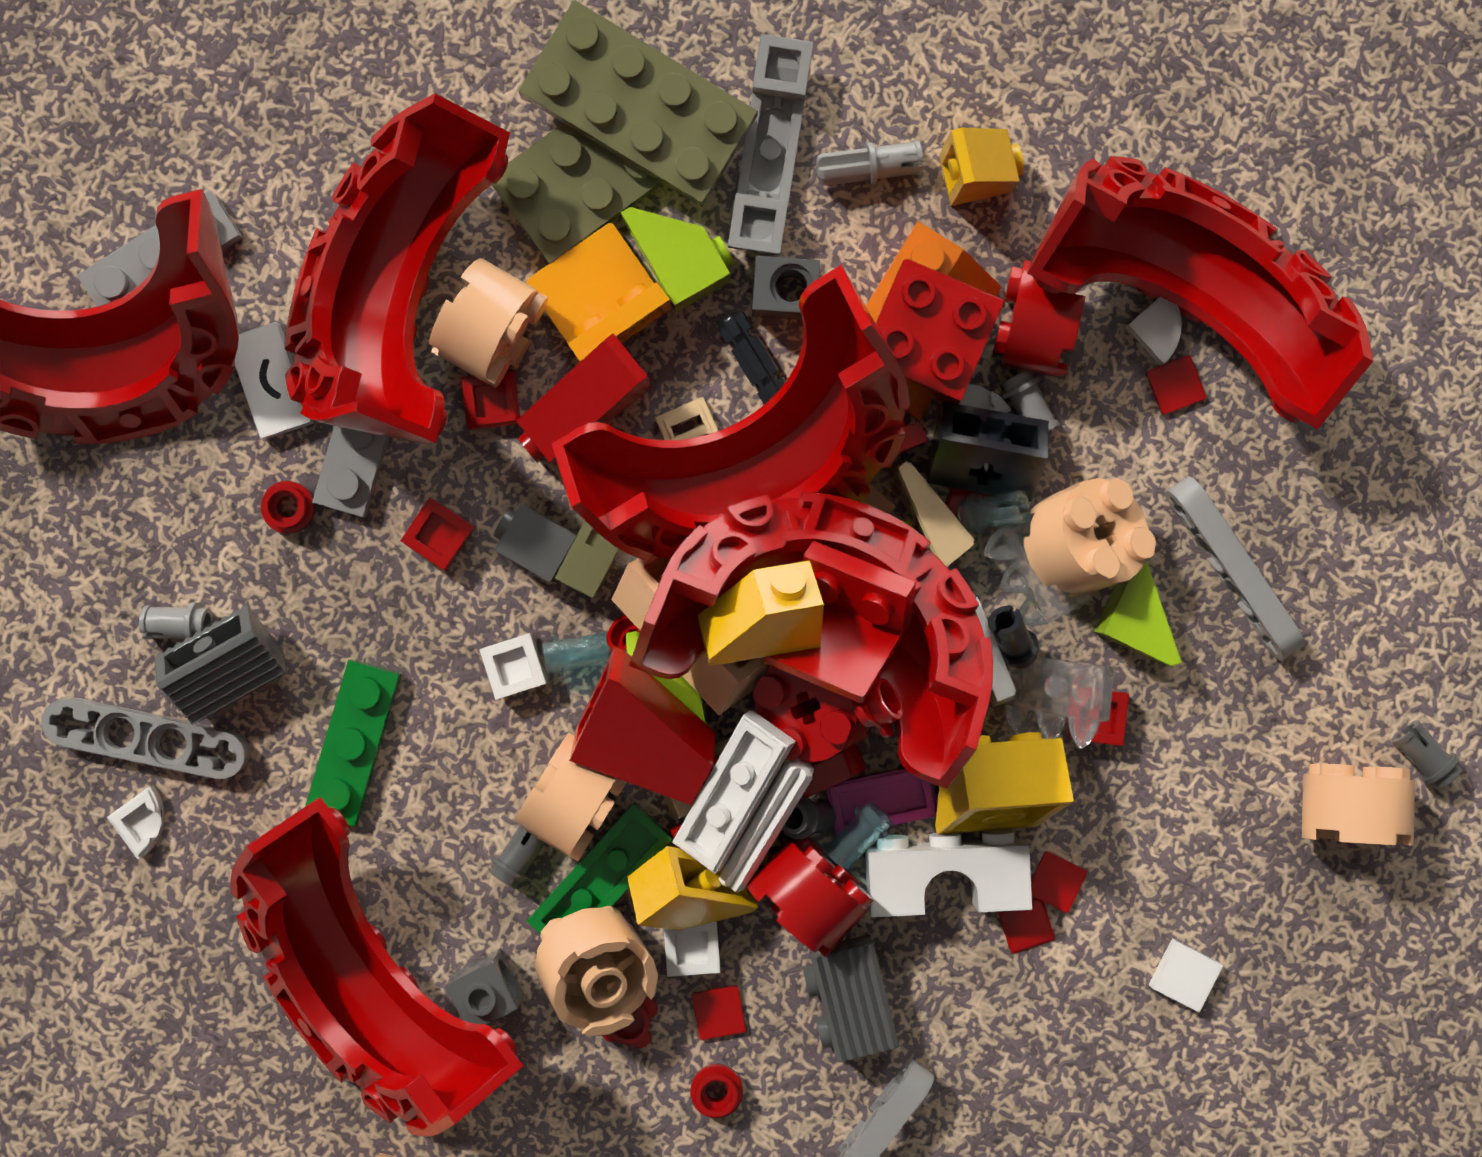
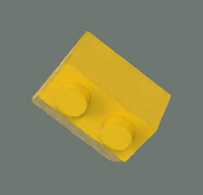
M1027 732L1014 735L1007 742H991L990 736L980 735L977 750L948 789L939 786L935 821L937 835L1037 827L1073 803L1074 799L1062 738L1042 739V734L1039 732Z

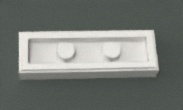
M753 710L743 714L676 834L673 843L714 874L720 871L726 864L796 741Z

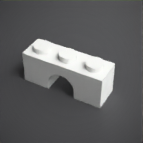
M1012 830L983 831L982 840L961 841V833L940 835L933 833L929 835L930 842L909 843L908 836L883 835L876 837L877 845H865L867 893L874 899L868 907L871 917L925 915L924 895L926 887L933 877L945 871H958L969 877L972 904L978 912L1032 910L1029 845L1022 838H1014V831Z

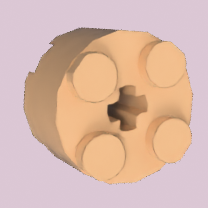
M479 258L460 277L469 282V285L458 293L453 303L446 299L433 326L429 344L434 347L431 352L496 388L504 378L509 366L511 365L516 368L519 365L531 340L523 335L529 324L535 325L542 316L548 304V297L488 261Z
M1096 478L1082 481L1043 498L1029 513V515H1033L1030 535L1024 538V548L1029 565L1044 585L1050 586L1054 584L1062 591L1068 592L1069 597L1074 598L1128 581L1143 568L1145 560L1154 555L1156 540L1153 533L1148 529L1144 512L1134 499L1130 485L1118 478L1111 480Z
M569 732L549 761V765L536 786L529 793L514 821L522 825V829L551 847L579 861L594 834L586 830L587 826L590 825L596 830L600 828L615 803L606 795L610 792L618 797L627 782L569 761L575 736Z
M1309 764V774H1303L1302 838L1313 840L1325 838L1350 843L1414 846L1415 780H1410V769L1363 767V777L1354 776V765Z
M605 906L602 908L582 909L563 918L550 920L541 931L540 937L542 942L537 949L535 969L541 986L559 1020L563 1023L566 1022L568 1025L580 1028L582 1034L587 1036L611 1034L629 1026L634 1021L631 1014L642 1005L647 995L651 1000L654 997L658 980L654 959L633 926L614 907Z

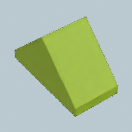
M1145 561L1143 568L1133 578L1116 584L1094 632L1159 664L1174 666L1182 663L1148 563Z

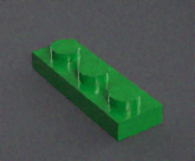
M353 659L348 660L305 807L321 797L329 808L337 809L344 816L348 825L353 827L358 825L401 679V673Z
M634 801L530 915L526 922L541 935V931L550 920L563 918L582 909L612 906L629 888L627 876L663 850L673 839L672 835Z

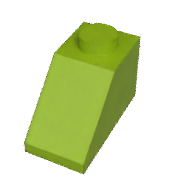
M629 207L621 212L627 229L661 288L669 298L676 313L730 282L728 267L733 265L734 261L720 236L711 240L703 226Z

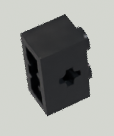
M943 401L930 443L927 483L1031 502L1048 460L1049 421L962 404L956 405Z

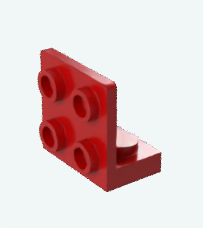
M904 259L878 316L876 325L899 363L905 379L938 392L935 398L938 401H946L958 405L964 396L1005 300L915 261Z
M812 541L803 555V562L810 561L824 604L821 647L762 657V661L857 703H863L911 624L916 581Z

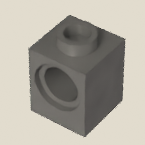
M756 256L752 317L802 320L799 308L800 300L788 302L781 299L775 287L780 280L793 277L800 280L804 287L807 288L811 283L823 276L819 275L820 260Z
M520 504L516 512L508 509L500 520L493 535L500 540L494 551L549 582H556L557 579L555 577L577 534L532 508Z
M501 948L455 971L445 984V988L461 1019L475 1024L487 1025L518 1009L525 995Z

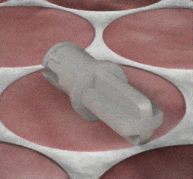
M918 140L874 147L872 142H866L862 149L822 153L817 156L816 160L817 178L819 183L824 186L865 180L868 181L869 185H876L877 179L914 174L922 175L923 164H918V161H923L922 147Z

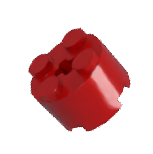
M1024 260L1022 268L1012 266L1004 300L1014 304L1010 322L1000 320L992 354L1002 356L1001 366L1065 378L1069 364L1059 363L1061 352L1068 353V350H1074L1086 296L1065 292L1053 294L1042 289L1034 281L1033 277L1027 274L1031 261Z
M770 666L765 675L758 679L753 691L756 713L796 741L785 759L787 761L796 759L804 763L825 761L865 739L869 733L867 731L870 727H865L858 720L853 709L852 700L773 666ZM814 697H817V699L819 700L821 709L817 707Z
M788 837L751 878L747 888L758 902H761L765 897L771 900L773 903L770 907L778 916L776 921L814 953L819 951L826 958L868 912V907L874 899L859 886L861 882L838 861L833 865L822 854L823 849L811 837L806 839Z

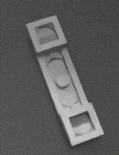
M765 34L760 35L750 107L758 111V116L745 137L728 248L780 256L814 42Z

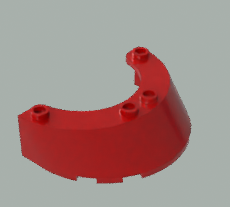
M434 93L398 113L371 138V146L376 149L368 155L362 166L352 162L332 195L333 201L339 206L334 215L329 219L327 230L323 231L316 227L298 275L289 310L284 350L294 353V363L286 372L285 379L290 399L302 405L303 408L300 413L303 416L323 424L421 444L436 443L437 437H439L446 425L447 410L444 408L443 394L439 390L428 387L421 380L416 369L413 342L417 333V325L415 323L417 308L429 285V270L449 231L465 209L491 184L497 183L503 177L508 165L506 149L510 132Z
M1110 156L1105 165H1101L1095 159L1084 163L1074 177L1027 271V274L1031 275L1042 289L1053 294H1060L1061 292L1078 293L1082 287L1094 282H1116L1133 286L1148 297L1158 298L1160 296L1174 303L1187 318L1198 323L1204 322L1219 333L1249 362L1263 382L1268 395L1273 400L1272 406L1280 416L1294 423H1298L1301 420L1316 429L1320 428L1373 363L1369 335L1361 314L1350 298L1343 296L1340 300L1336 298L1334 291L1327 285L1332 276L1305 250H1297L1293 255L1284 247L1285 244L1272 238L1278 230L1275 226L1225 194L1166 167L1163 168L1159 175L1149 173L1139 159Z
M202 189L172 196L163 200L157 207L155 223L160 241L158 259L151 273L142 284L122 298L98 307L71 311L41 310L0 300L1 431L36 440L39 432L74 436L73 444H103L128 441L160 433L195 416L198 413V405L213 393L220 394L234 370L239 343V326L216 221L210 203Z
M842 264L805 288L799 301L803 321V342L798 361L780 390L766 404L745 419L720 431L682 440L641 438L617 430L609 424L595 422L580 426L552 443L571 508L613 546L631 556L650 562L654 556L671 559L681 543L699 525L704 527L709 522L724 515L729 506L763 495H768L770 500L799 498L801 492L830 494L858 502L866 499L871 493L868 484L882 467L891 468L900 451L906 435L902 428L905 408H910L908 386L899 363Z
M801 492L799 498L770 500L768 495H763L729 506L724 515L709 522L704 527L699 525L681 543L662 575L629 663L630 667L664 679H675L685 675L693 664L706 653L698 625V614L708 606L713 607L719 597L753 570L803 562V555L812 541L916 581L911 624L879 678H885L893 685L902 703V718L895 721L898 736V756L901 764L909 773L917 778L948 789L978 747L993 684V653L990 637L985 638L983 628L976 613L979 604L969 585L957 568L950 571L928 549L931 542L908 524L873 506L830 494Z
M319 797L248 844L235 862L231 873L230 885L231 895L237 900L242 898L244 911L236 916L241 933L250 951L256 954L262 953L266 961L264 964L267 970L270 971L262 978L286 1017L309 1048L337 1080L342 1083L348 1078L352 1083L356 1082L363 1089L361 1092L363 1104L388 1123L400 1117L408 1121L405 1125L408 1132L413 1135L422 1137L437 1135L460 1121L521 1069L523 1064L516 1056L517 1048L515 1043L505 1031L500 1028L494 1030L486 1024L463 1021L446 1012L419 990L416 979L405 967H398L386 951L387 943L383 935L375 926L369 924L353 888L348 861L350 844L347 836L350 834L349 825L337 809L329 808L323 799Z

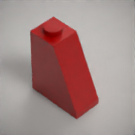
M612 333L516 420L524 430V433L518 437V440L537 463L545 457L549 463L555 466L558 463L552 443L587 423L600 422L608 424L653 388L647 374L614 333Z
M614 647L576 727L569 761L692 806L701 787L704 786L719 757L714 756L716 733L655 677L630 667L631 656L625 650Z

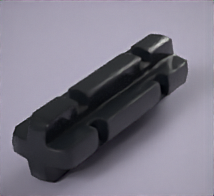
M742 311L734 312L718 324V331L726 344L732 342L735 348L731 352L752 387L759 386L761 391L757 395L764 405L780 390L786 380L784 377L778 379L775 373L779 369L758 334L751 335L750 330L753 329V326L745 313Z

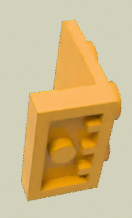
M608 223L552 263L529 277L526 282L548 297L545 311L580 362L612 333L621 343H624L672 310L670 300L658 282L654 283L612 223Z

